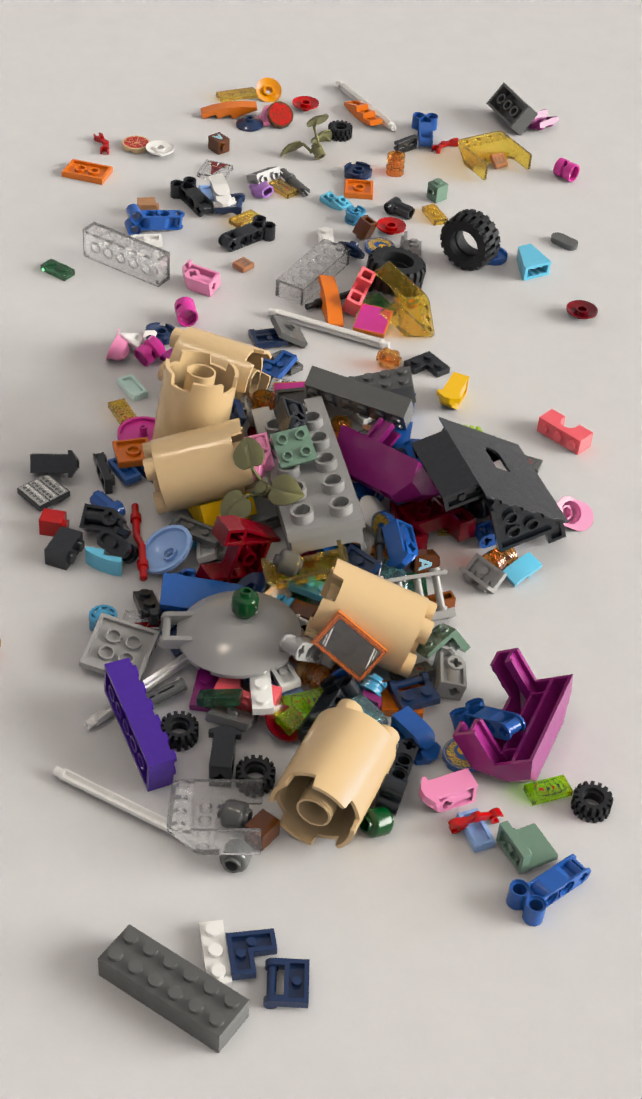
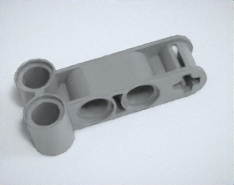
M286 634L282 637L278 646L280 652L289 653L298 661L318 663L329 669H333L336 663L311 642L314 638L309 636L302 637Z

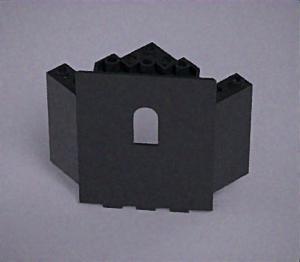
M439 417V420L444 427L441 432L411 443L415 458L420 459L441 496L443 508L446 512L483 498L489 510L495 542L499 552L545 535L549 544L566 537L564 523L566 524L569 521L518 444ZM501 460L506 470L497 468L493 462Z

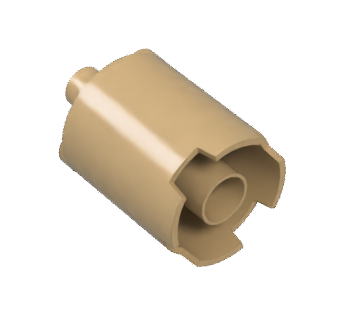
M176 327L172 331L169 341L170 347L173 348L170 363L178 360L181 350L211 352V363L227 369L228 363L232 362L237 367L239 376L234 398L241 402L240 397L246 395L250 403H262L271 378L270 375L262 372L263 358L271 360L272 355L270 351L195 327H188L185 330ZM165 361L162 362L158 371V379L162 381Z
M181 350L178 360L171 363L170 359L166 358L152 439L230 420L239 376L237 367L232 362L228 363L227 369L211 363V352L202 350Z
M239 418L142 443L145 459H143L144 471L148 482L153 481L156 492H153V498L158 514L171 513L219 501L228 492L236 489L240 490L243 494L255 492L254 486L257 482L253 479L251 468L242 470L235 465L233 460V453L236 447L245 437Z
M337 558L335 567L332 566L319 594L324 598H322L314 617L309 618L304 634L314 638L337 611L340 610L388 650L376 666L408 678L417 659V655L414 653L418 644L425 645L432 632L434 622L431 620L436 611L437 603Z
M342 699L336 707L322 711L315 719L270 794L269 801L274 803L277 800L279 807L283 811L280 826L294 838L308 845H311L317 837L337 839L335 845L337 848H342L349 844L395 760V747L400 739L398 732L393 727L380 724L369 715L363 713L361 706L351 699Z

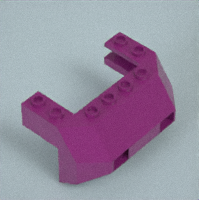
M380 417L366 435L342 424L337 442L351 480L396 503L421 502L440 495L425 468L418 460L392 448L401 436L400 433L393 430L395 428L393 423H388Z
M519 648L497 651L490 666L509 696L502 710L519 714L525 721V730L513 734L508 741L494 738L483 719L480 718L474 719L470 729H468L464 721H460L452 737L472 769L506 782H535L564 722L572 691L573 674L537 680Z

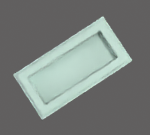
M133 374L117 378V384L133 402L148 397V391Z

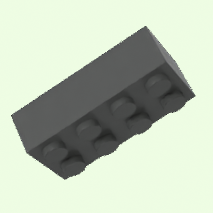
M504 82L486 103L519 135L526 130L538 115L530 105Z

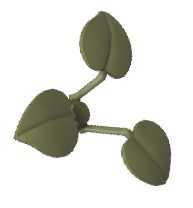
M318 115L307 122V127L313 126L315 137L311 139V149L305 143L295 141L288 144L282 150L280 156L282 157L284 154L304 146L310 154L313 153L316 160L323 158L326 154L320 142H331L332 132L330 129H327L317 135L316 125L325 122L329 115Z
M245 437L236 447L233 453V460L235 465L242 470L251 468V471L258 479L254 486L255 493L243 495L237 489L228 492L221 503V516L235 515L246 519L252 510L250 500L246 499L248 497L257 498L260 496L263 499H269L275 505L285 506L299 501L305 495L295 478L291 475H278L273 479L272 486L263 481L254 466H260L264 462V450L255 439Z

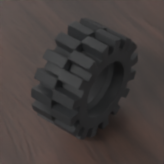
M336 120V122L332 121L328 124V129L332 132L331 140H339V142L343 140L345 142L352 138L353 127L351 123Z
M174 711V715L168 713L167 718L165 716L162 718L161 729L162 732H166L168 735L170 749L177 748V752H181V748H184L186 751L188 746L192 748L194 743L198 742L199 723L196 721L195 716L192 717L191 713L188 712L185 715V711H181V714ZM184 729L186 730V732L174 733L172 732V730Z
M254 754L251 755V759L246 756L244 761L241 759L239 765L237 764L236 786L239 787L240 792L245 790V795L247 796L249 793H252V797H256V793L264 796V791L268 794L270 789L274 788L276 768L272 761L269 762V758L266 757L263 760V755L255 758ZM260 773L263 777L251 778L248 774Z
M584 781L583 785L581 783L578 784L574 789L571 800V810H574V815L579 814L578 818L582 820L584 817L586 818L585 822L588 823L590 820L593 823H597V820L602 822L604 818L607 819L613 804L612 792H607L608 787L606 786L602 788V783L598 782V785H594L595 781H591L590 784L587 781ZM584 799H593L599 805L589 804Z

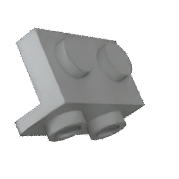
M478 553L474 555L466 568L463 566L459 568L464 572L463 577L470 582L473 580L478 582L477 587L485 593L487 590L495 593L507 576L506 573Z

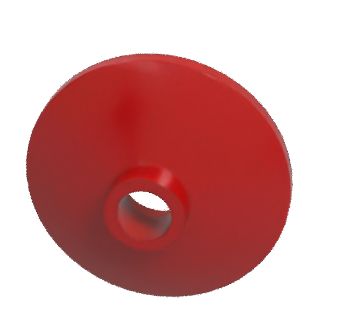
M299 96L293 99L292 104L302 111H309L317 108L319 101L310 96Z
M385 217L377 221V228L389 235L402 233L406 229L405 222L398 218Z

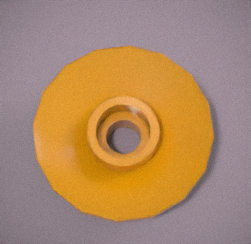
M269 77L261 79L255 89L258 98L268 103L277 101L282 93L279 82Z

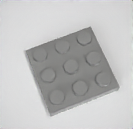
M101 613L79 661V666L104 674V664L129 657L132 665L137 666L138 678L141 681L159 638L160 631Z

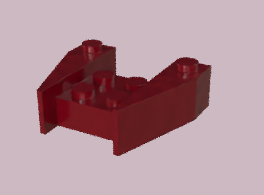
M440 496L421 502H408L401 505H396L393 501H390L389 513L395 519L413 526L418 549H427L428 533L443 528L458 542L475 537L476 518L461 506L446 512Z
M235 515L217 516L211 533L223 547L228 546L222 562L200 564L196 577L237 584L244 576L250 573L260 572L264 575L267 571L263 568V564L271 543L280 542L281 539L268 525Z

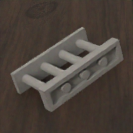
M440 567L428 569L429 572L386 579L402 587V582L413 581L415 593L424 596L421 579L432 578L437 608L431 621L445 620L456 616L455 608L448 609L445 606L440 576L447 574V569L440 570Z

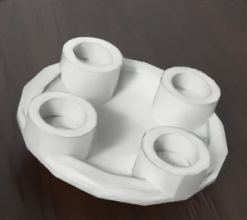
M366 495L360 499L359 504L366 526L372 531L371 521L373 515L383 510L386 511V509L377 498Z

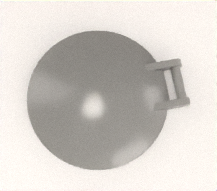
M226 591L203 598L192 605L187 611L163 612L161 615V622L163 623L162 636L159 638V646L162 649H180L181 653H184L189 663L199 670L203 668L211 671V675L230 679L253 678L265 675V671L275 668L277 670L289 661L291 654L280 652L278 646L282 637L286 634L301 636V625L296 614L288 605L275 597L256 592L259 595L257 614L249 619H240L231 610L232 596L235 591ZM171 625H177L176 636H170Z

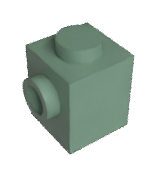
M440 178L429 181L426 197L434 203L446 200L448 184Z

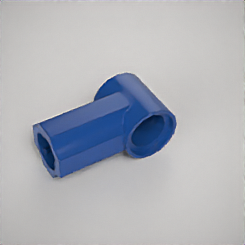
M97 490L90 497L92 505L113 508L123 516L126 514L122 502L119 500L113 501L104 492Z

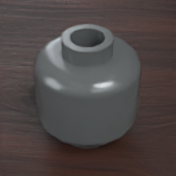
M283 549L280 554H275L272 565L275 566L277 574L293 578L300 574L303 560L299 553Z
M228 799L224 805H220L217 813V818L220 819L221 825L226 829L235 831L244 830L245 825L253 816V811L247 802Z
M231 838L225 843L219 856L220 862L224 869L230 873L243 872L247 869L253 856V848L245 839Z

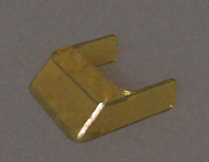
M502 131L489 132L458 140L463 163L482 180L487 178V163H491L490 156L503 152L506 160L513 159L525 169H530L532 154Z
M390 261L375 270V274L394 291L396 300L380 310V314L393 324L403 336L433 337L435 332L430 301L427 295Z
M338 540L337 549L301 557L303 566L300 574L290 578L277 574L275 566L266 558H261L265 581L270 586L277 587V590L288 588V584L291 583L303 585L313 578L316 581L324 580L327 578L332 566L335 567L337 558L349 563L347 548L341 540Z

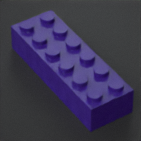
M128 657L104 664V691L145 787L149 792L173 784V777L176 774L174 763L177 762V756L174 749H170L168 745L169 738L167 733L162 732L159 715H155L153 712V702L151 698L146 696V687L144 682L138 678L137 666L132 665Z

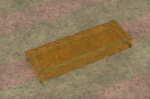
M254 87L216 92V97L220 102L258 97Z

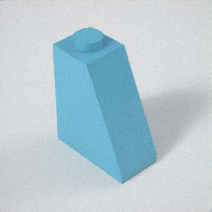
M531 243L518 246L516 261L523 281L549 275L551 261Z

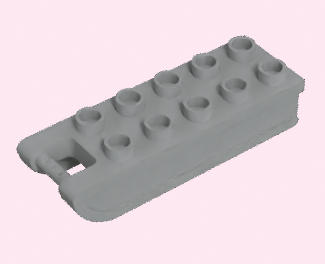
M322 396L303 399V406L308 418L306 425L317 454V460L281 469L275 450H271L274 467L271 471L266 472L269 485L271 486L273 479L278 475H291L295 478L305 495L293 504L285 506L275 505L287 549L302 554L308 551L355 542L358 543L360 550L365 552L367 547L362 529L366 527L365 518ZM269 406L251 409L256 434L267 432L270 442V434L280 432L274 411L270 410Z

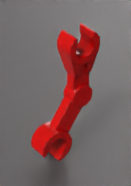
M100 132L99 136L94 134V141L103 144L100 147V154L102 155V152H107L108 155L109 141Z
M452 138L448 141H441L438 145L432 146L431 152L436 150V154H439L443 147H459L461 140L458 141L459 138Z
M493 808L489 812L475 811L470 816L453 818L448 821L449 829L452 834H457L473 822L489 820L491 824L499 823L497 817H504L500 808Z

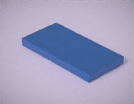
M164 572L159 608L187 611L192 605L203 598L221 592L235 591L241 589L243 585Z

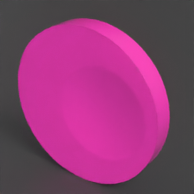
M139 416L124 421L117 431L118 440L148 437L150 442L153 436L155 418Z

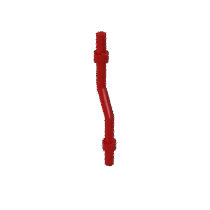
M133 503L131 505L130 522L132 524L133 539L138 546L139 559L137 560V569L139 571L140 581L144 582L147 580L149 562L146 559V545L140 536V523L142 520L139 513V504Z

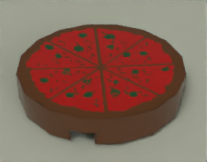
M274 102L267 109L268 121L276 128L288 127L293 121V111L284 102Z

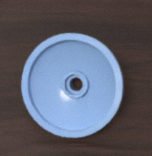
M169 525L156 531L145 542L146 559L149 562L147 572L152 574L169 572L177 568L187 558L193 541L192 535L186 527L182 525Z

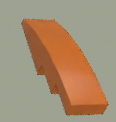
M357 100L344 102L345 107L350 113L364 124L369 126L382 124V118L375 117V111L368 109L367 103Z
M229 101L202 107L201 115L203 119L216 115L218 119L231 115L232 119L258 109L256 101Z
M319 275L318 282L321 288L319 295L323 302L321 309L326 323L343 327L342 306L334 276Z

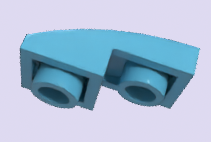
M331 191L321 195L319 199L328 207L340 211L352 205L344 196L337 197Z
M85 547L86 564L101 572L121 577L123 572L122 557L105 555V549Z
M528 552L506 567L503 572L507 574L506 579L516 587L525 578L532 576L543 565Z

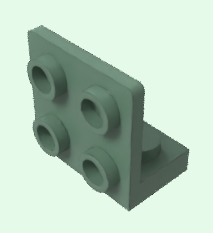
M307 425L270 434L269 444L271 450H275L281 469L317 460V454Z
M442 623L432 629V633L425 645L418 644L415 652L428 659L445 644L449 648L452 647L455 651L460 650L464 653L471 647L457 629Z
M508 821L499 824L496 841L519 874L558 859L557 852L535 823L517 830Z

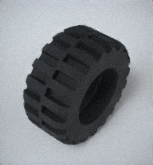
M464 209L450 218L442 227L440 240H442L441 248L444 249L443 252L448 256V260L452 261L456 267H461L463 270L468 269V271L479 270L498 254L500 249L499 243L501 242L500 236H498L499 231L498 228L496 229L494 221L492 222L488 215H483L481 211L476 212L475 209ZM463 231L469 233L474 238L478 249L473 248L467 243Z
M395 246L378 247L370 252L366 268L377 273L370 287L385 295L411 297L422 288L426 265L421 257L410 250H405L401 247L396 248Z

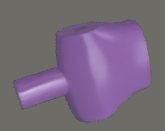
M267 181L257 185L252 183L249 185L251 194L256 198H268L274 192L273 186Z

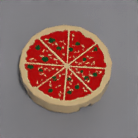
M129 136L123 139L122 147L126 152L132 151L134 154H140L147 151L146 145L150 141L143 136Z

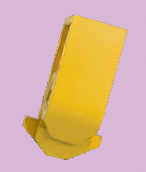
M453 372L444 388L437 390L436 395L439 397L440 404L457 409L467 393L470 377Z

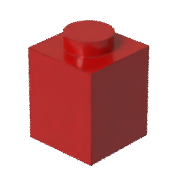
M43 509L39 518L40 535L54 537L61 526L69 528L66 511Z

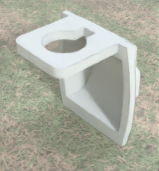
M155 330L143 331L142 335L139 333H121L120 335L128 342L129 348L134 350L140 344H144L148 335L156 337L157 332Z

